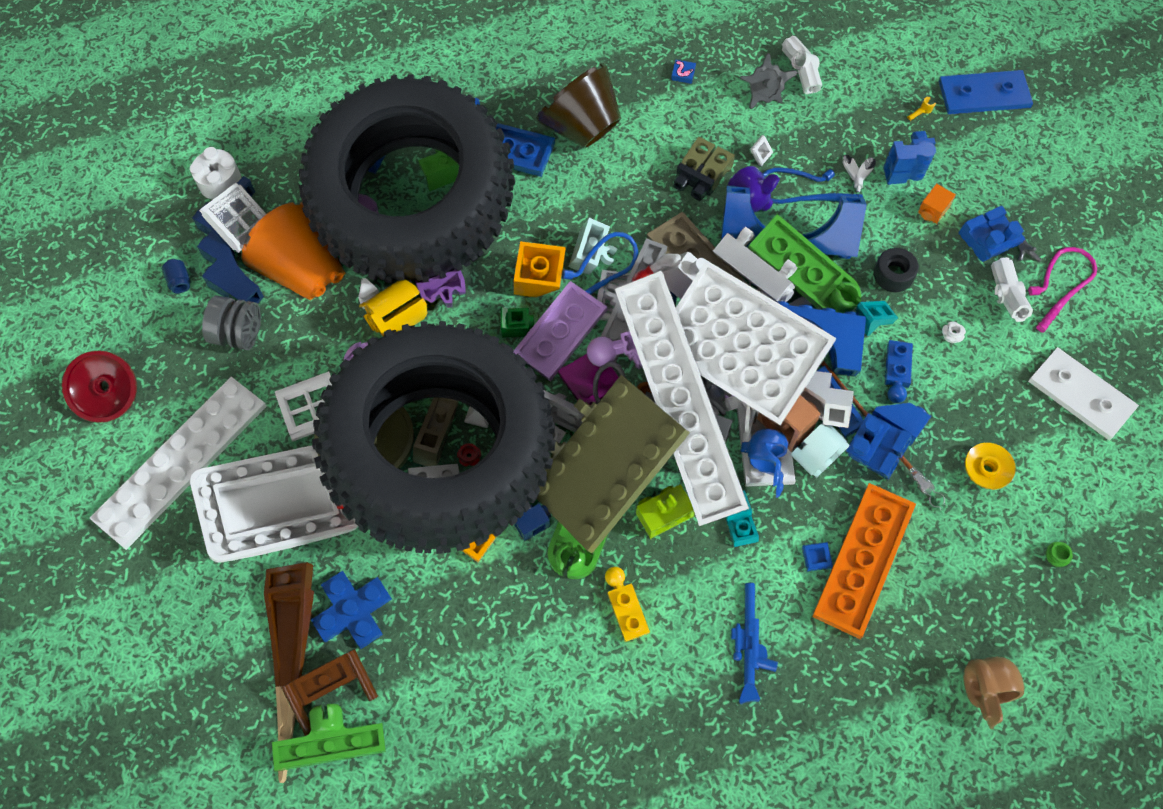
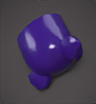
M748 166L735 173L727 185L750 188V204L755 213L760 210L767 211L771 208L773 204L771 192L775 189L780 179L775 174L768 175L765 178L758 168Z

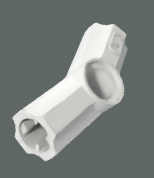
M796 36L786 38L782 43V51L791 60L793 68L798 70L804 93H817L822 87L818 72L819 58L811 54Z
M1000 258L991 265L996 283L995 295H998L999 299L997 303H1004L1010 316L1016 322L1025 321L1026 318L1032 315L1033 309L1025 297L1024 283L1018 281L1013 261L1009 260V258Z

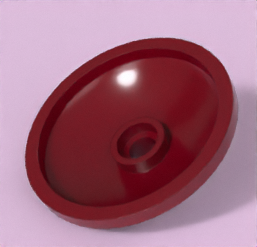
M90 351L79 355L68 365L62 379V392L69 408L79 417L91 422H108L121 417L130 409L136 397L137 381L130 365L120 356L108 351ZM104 381L108 383L107 390L102 387Z

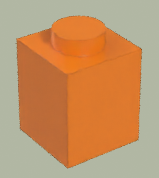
M936 183L923 200L918 213L926 221H932L937 224L950 208L956 194Z

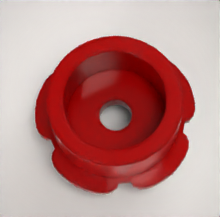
M467 443L458 450L457 457L460 459L461 465L466 467L469 465L475 466L480 461L481 451L474 444Z

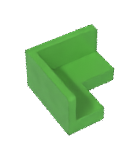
M435 150L436 154L418 160L419 166L426 178L429 192L455 182L459 170V165L451 157L438 150Z

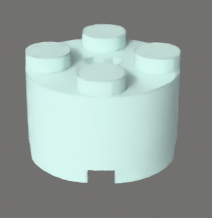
M822 423L790 455L811 476L814 475L817 478L850 445L834 427Z

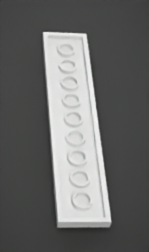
M656 272L616 288L618 300L655 403L690 432L673 454L699 526L749 509L663 272Z

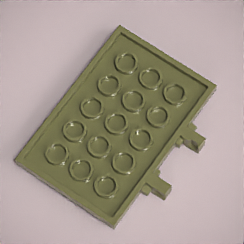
M622 375L598 404L593 402L590 406L582 399L576 402L574 407L584 415L581 419L583 423L567 443L559 444L556 441L555 451H550L552 452L550 458L553 459L551 469H545L547 472L546 484L544 487L539 486L540 492L537 496V500L542 505H545L548 511L591 553L595 551L690 434L688 430Z

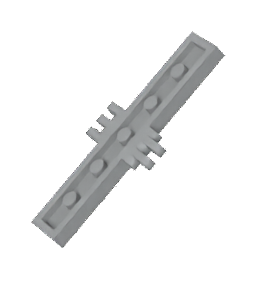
M646 238L626 283H619L618 286L611 283L608 284L606 288L608 291L604 292L603 297L610 301L614 309L601 337L605 336L612 341H617L621 339L620 333L630 331L615 289L631 283L635 273L655 263L666 254L668 246ZM616 355L615 360L613 362L616 363L619 355Z

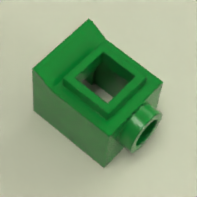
M501 307L502 338L525 337L534 326V315H529V308ZM512 320H523V322H512Z

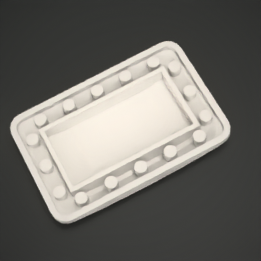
M312 446L196 470L190 477V485L207 554L215 562L233 561L301 546L356 530L358 526L355 524V518L349 521L342 514V509H338L335 503L333 504L330 500L329 493L333 490H327L325 486H322L320 476L325 473H322L320 468L316 469L314 458L318 454Z

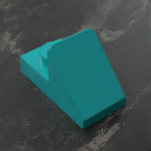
M886 301L860 302L856 308V313L859 316L866 317L865 334L867 336L872 334L880 325L893 324L898 319Z

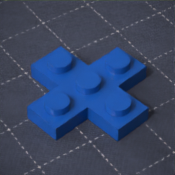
M343 571L321 584L333 606L311 619L325 643L347 628L360 649L383 635L370 613L392 600L378 577L356 591Z

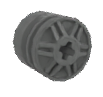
M215 295L208 302L202 321V332L206 343L221 346L229 344L232 348L250 350L254 346L260 330V307L255 302H246L240 299L235 302L232 298Z

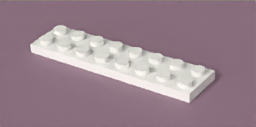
M230 377L90 519L127 550L190 485L191 475L196 470L207 468L267 405L234 378Z

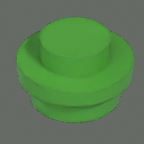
M1053 542L1046 549L1047 560L1056 567H1065L1072 561V550L1066 543Z

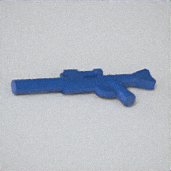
M745 583V629H741L738 623L735 628L731 629V639L735 640L733 659L740 661L742 659L741 650H744L745 686L739 699L740 704L750 701L759 702L760 700L755 687V670L762 668L776 672L778 665L777 661L767 659L766 647L759 644V619L755 618V584Z

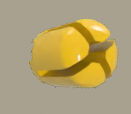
M407 280L397 281L359 305V307H364L367 312L364 318L370 328L377 333L380 332L382 336H384V331L389 329L391 331L396 330L397 332L402 330V325H416L424 320L428 313L427 304L422 297L409 302L382 319V317L420 293L417 287Z

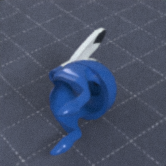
M747 405L745 433H743L740 451L748 453V458L753 468L760 472L774 475L773 486L777 485L776 498H778L784 487V474L781 472V461L778 458L787 454L789 442L782 432L775 429H761L752 434L756 424L757 410H752V407Z

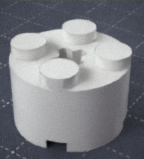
M214 147L206 148L190 166L191 174L200 192L212 200L241 179L240 171L232 155Z

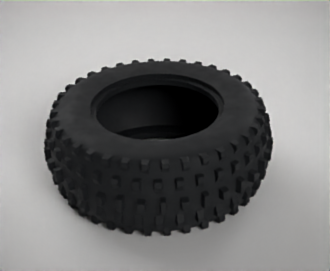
M408 74L404 79H398L397 75H391V79H386L381 82L380 78L374 79L375 83L369 84L367 87H365L364 83L358 85L359 90H355L353 94L349 91L344 93L345 99L342 98L338 103L334 101L330 105L332 110L321 114L319 117L321 123L313 126L310 131L313 136L312 138L308 137L304 148L307 150V153H302L301 163L304 165V168L299 169V177L302 185H299L300 198L303 204L302 210L306 218L309 217L311 222L308 225L312 232L318 231L319 237L317 239L322 247L328 245V251L334 258L340 255L339 261L349 269L353 266L354 272L368 274V277L375 281L379 277L389 284H393L394 280H407L411 283L412 281H417L418 283L423 281V283L429 282L430 278L439 275L441 279L447 277V272L455 269L460 271L463 269L462 265L468 267L471 264L470 260L474 262L484 253L482 249L487 250L494 241L492 236L498 237L502 228L500 222H506L508 217L506 206L511 207L513 192L510 191H513V185H515V177L512 175L514 161L513 159H508V154L511 153L508 142L503 143L505 137L502 129H496L498 123L491 114L486 116L487 108L484 105H476L475 98L472 95L466 96L462 94V89L458 86L454 88L448 87L447 82L441 79L437 83L431 81L430 76L425 75L421 79H415L414 74ZM406 147L432 148L445 153L459 165L456 180L449 192L438 203L422 212L407 216H387L373 212L358 202L360 186L368 170L383 156Z
M427 321L421 322L419 327L405 324L402 325V330L396 332V330L391 331L389 329L384 331V336L379 339L378 337L368 339L366 347L363 349L357 347L352 351L354 356L349 361L345 359L339 365L341 371L337 375H331L329 381L332 386L328 385L326 390L323 389L321 398L324 402H320L316 410V416L320 420L313 421L314 434L319 438L312 439V447L316 450V453L320 454V456L314 458L316 469L320 468V471L325 473L320 476L322 486H325L327 490H333L329 493L330 500L336 506L343 505L342 514L349 521L355 518V524L359 527L360 531L366 533L370 530V536L376 538V541L383 543L387 539L386 544L390 546L395 544V548L400 550L405 546L406 551H412L414 547L416 553H422L423 550L424 553H431L432 549H436V554H443V551L444 553H450L451 548L456 547L458 552L470 548V543L473 542L477 546L488 541L487 539H489L490 534H493L495 537L501 535L504 529L508 527V524L513 526L518 521L517 519H520L523 513L527 512L531 507L529 502L534 503L540 492L539 486L544 487L546 484L547 472L545 469H551L553 459L550 458L548 451H555L556 440H553V434H549L555 432L553 418L548 416L551 415V405L548 399H542L545 394L543 391L544 387L541 382L535 383L537 377L531 367L526 369L525 365L527 362L519 354L514 356V349L503 342L499 344V338L491 337L488 334L483 336L482 330L476 328L473 332V329H465V325L458 323L457 327L451 324L446 326V321H439V326L427 324ZM425 398H447L472 407L485 418L496 437V441L489 453L475 466L462 473L440 478L419 477L396 468L379 453L374 442L382 424L392 413L408 403Z

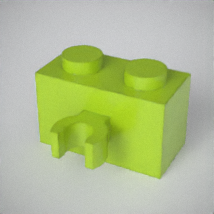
M681 484L675 487L671 485L664 488L654 498L649 496L642 499L636 508V515L650 539L694 517L695 514L691 501Z

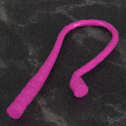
M1065 247L1057 251L1047 267L1043 287L1030 286L1028 288L1030 296L1040 295L1041 292H1044L1048 288L1050 274L1055 262L1065 252L1074 251L1081 253L1091 262L1092 274L1064 295L1049 310L1036 327L1040 332L1044 333L1070 298L1097 275L1096 261L1085 250L1076 247Z

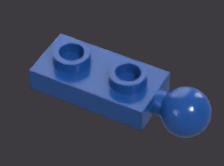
M889 340L887 345L885 385H891L887 396L891 402L896 404L905 401L907 397L905 388H909L911 384L913 343Z

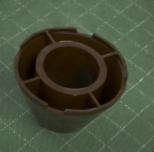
M601 63L600 66L602 68L598 70L595 66L590 68L553 97L555 101L548 108L545 105L536 117L538 122L584 149L611 131L622 118L608 67L605 63Z

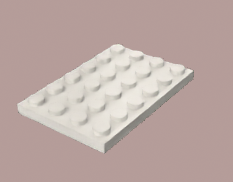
M707 260L676 307L700 375L780 426L836 341V338Z

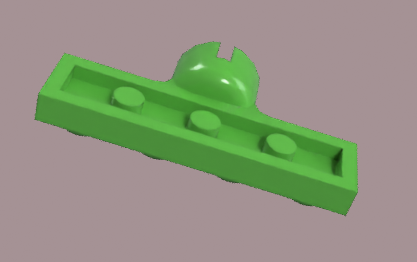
M327 704L328 719L324 717L322 705L316 706L309 713L311 727L309 735L272 742L274 771L278 772L386 752L383 724L378 723L350 729L345 728L342 708L338 704Z

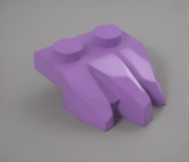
M455 269L447 272V277L442 279L440 275L430 278L429 282L426 283L415 281L417 289L420 291L419 294L430 303L441 298L445 306L451 308L453 294H466L465 280L461 270L457 271Z

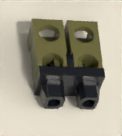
M698 136L677 167L673 187L679 191H684L687 185L693 187L691 196L701 201L706 195L710 196L713 193V190L717 188L725 174L732 169L735 155L719 146L715 149V144ZM701 146H705L708 151L701 149ZM719 155L724 156L727 160L719 158Z

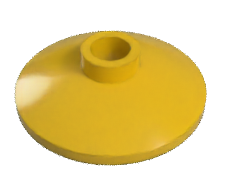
M994 443L978 444L968 452L965 458V469L968 476L980 487L992 490L1001 489L1007 486L1015 476L1016 466L1014 459L1000 445ZM984 466H989L992 472L986 471Z

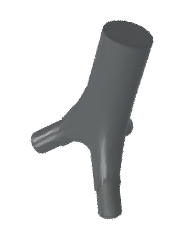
M1026 240L1018 245L1020 249L1018 260L1022 261L1025 253H1027L1036 261H1041V258L1034 252L1036 247L1029 245Z

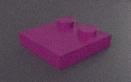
M587 354L558 370V375L577 401L582 399L590 406L593 402L596 403L593 395V381L600 367L593 365L589 361ZM612 367L606 368L598 380L600 400L619 378Z

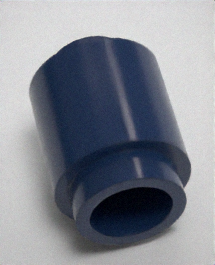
M177 259L167 260L161 269L168 288L175 294L188 291L191 280L184 262Z

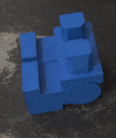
M916 131L911 135L910 145H903V141H894L883 166L887 184L906 183L908 179L913 181L922 180L936 153L935 139L927 138L925 131Z
M1003 206L986 212L984 216L982 214L965 222L958 232L967 245L972 247L974 253L982 262L1020 245L1025 240L1022 235L1024 232L1018 221L1009 223L1005 216L1007 212Z
M868 413L846 452L855 461L889 480L899 463V458H902L910 445L912 434L895 428L891 424Z

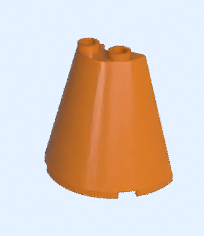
M291 202L273 209L255 224L248 234L251 237L248 244L243 245L242 262L252 270L311 301L313 298L324 294L327 284L340 282L346 273L339 258H334L329 253L328 245L322 247L317 239L319 237L318 231L312 232L308 225L311 223L309 217L306 218L302 210V202L300 205H295Z

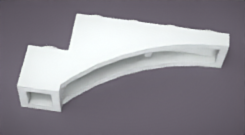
M816 371L801 393V396L818 408V412L821 413L819 419L823 421L824 425L848 428L854 391L830 388L832 373Z

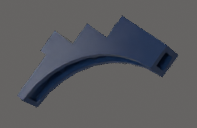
M245 176L236 182L251 197L255 193L251 181ZM239 198L229 204L237 214L245 206ZM225 208L216 214V217L223 224L233 218ZM198 209L192 219L197 228L207 234V236L200 241L197 248L202 257L212 263L202 275L207 286L223 297L234 299L235 302L240 299L246 302L259 303L264 297L259 286L242 272L236 262L234 250L205 220L199 211L200 209ZM237 221L227 228L233 235Z

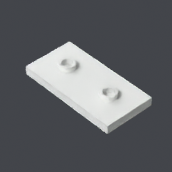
M1058 347L1028 381L1109 441L1139 406Z

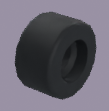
M897 247L889 248L879 256L873 275L876 283L886 291L903 292L910 288L914 282L919 264L917 258L908 250ZM888 266H898L904 271V273H894L888 268Z

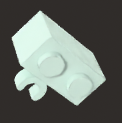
M591 218L581 227L569 263L570 268L579 270L591 249L608 234L610 226ZM603 244L591 257L582 273L590 275L598 266L600 259L604 264L611 265L614 259L608 257L607 253L614 255L617 248L610 245L605 247Z

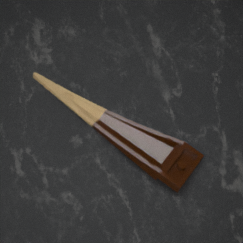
M308 562L266 569L264 600L274 664L278 741L292 739L295 715L281 687L302 676L314 591L311 590L313 564ZM287 770L278 771V780L280 783H284L287 777Z

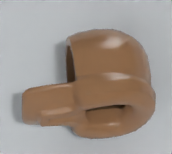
M999 656L973 659L968 662L964 669L963 679L968 699L975 707L980 708L988 727L994 729V726L1003 721L1000 704L1017 700L1024 695L1022 675L1012 661Z

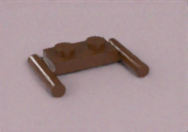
M355 649L338 656L281 687L305 736L310 734L311 727L310 720L303 706L355 678L358 679L368 701L378 697Z

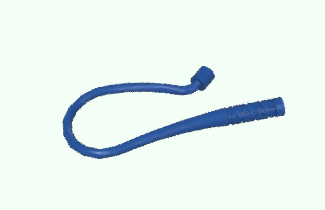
M772 168L762 173L764 177L774 172L791 173L817 182L829 181L835 176L834 171L831 169L826 171L822 177H816L812 174L789 168ZM827 193L772 200L773 204L800 201L840 202L841 196L863 197V194Z
M613 232L607 234L591 249L579 270L575 273L572 270H563L562 279L572 280L581 275L591 257L608 239L616 236L626 238L633 247L632 262L626 269L585 290L588 294L592 295L604 285L632 270L639 253L637 244L626 233Z

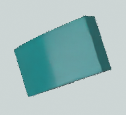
M745 490L743 493L749 509L726 517L734 547L759 541V535L752 519V509Z

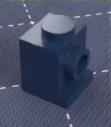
M537 504L534 507L530 505L531 507L527 512H524L523 516L520 519L518 518V521L514 524L524 542L550 527V518L552 516L545 505Z

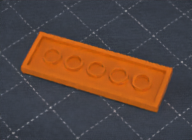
M871 483L867 485L812 615L813 618L858 639L863 637L916 503Z

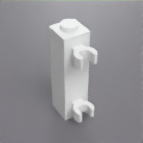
M745 227L737 239L727 233L713 250L715 255L775 302H787L794 294L793 289L795 286L788 278L797 270L796 264L788 259L778 272L745 247L755 237L750 229Z

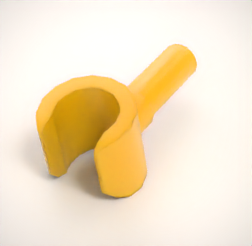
M930 97L924 98L920 108L907 116V118L911 121L922 113H931L936 103L930 105L928 104Z

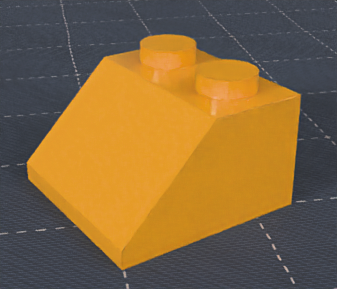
M520 241L513 281L514 295L537 298L559 290L566 247Z

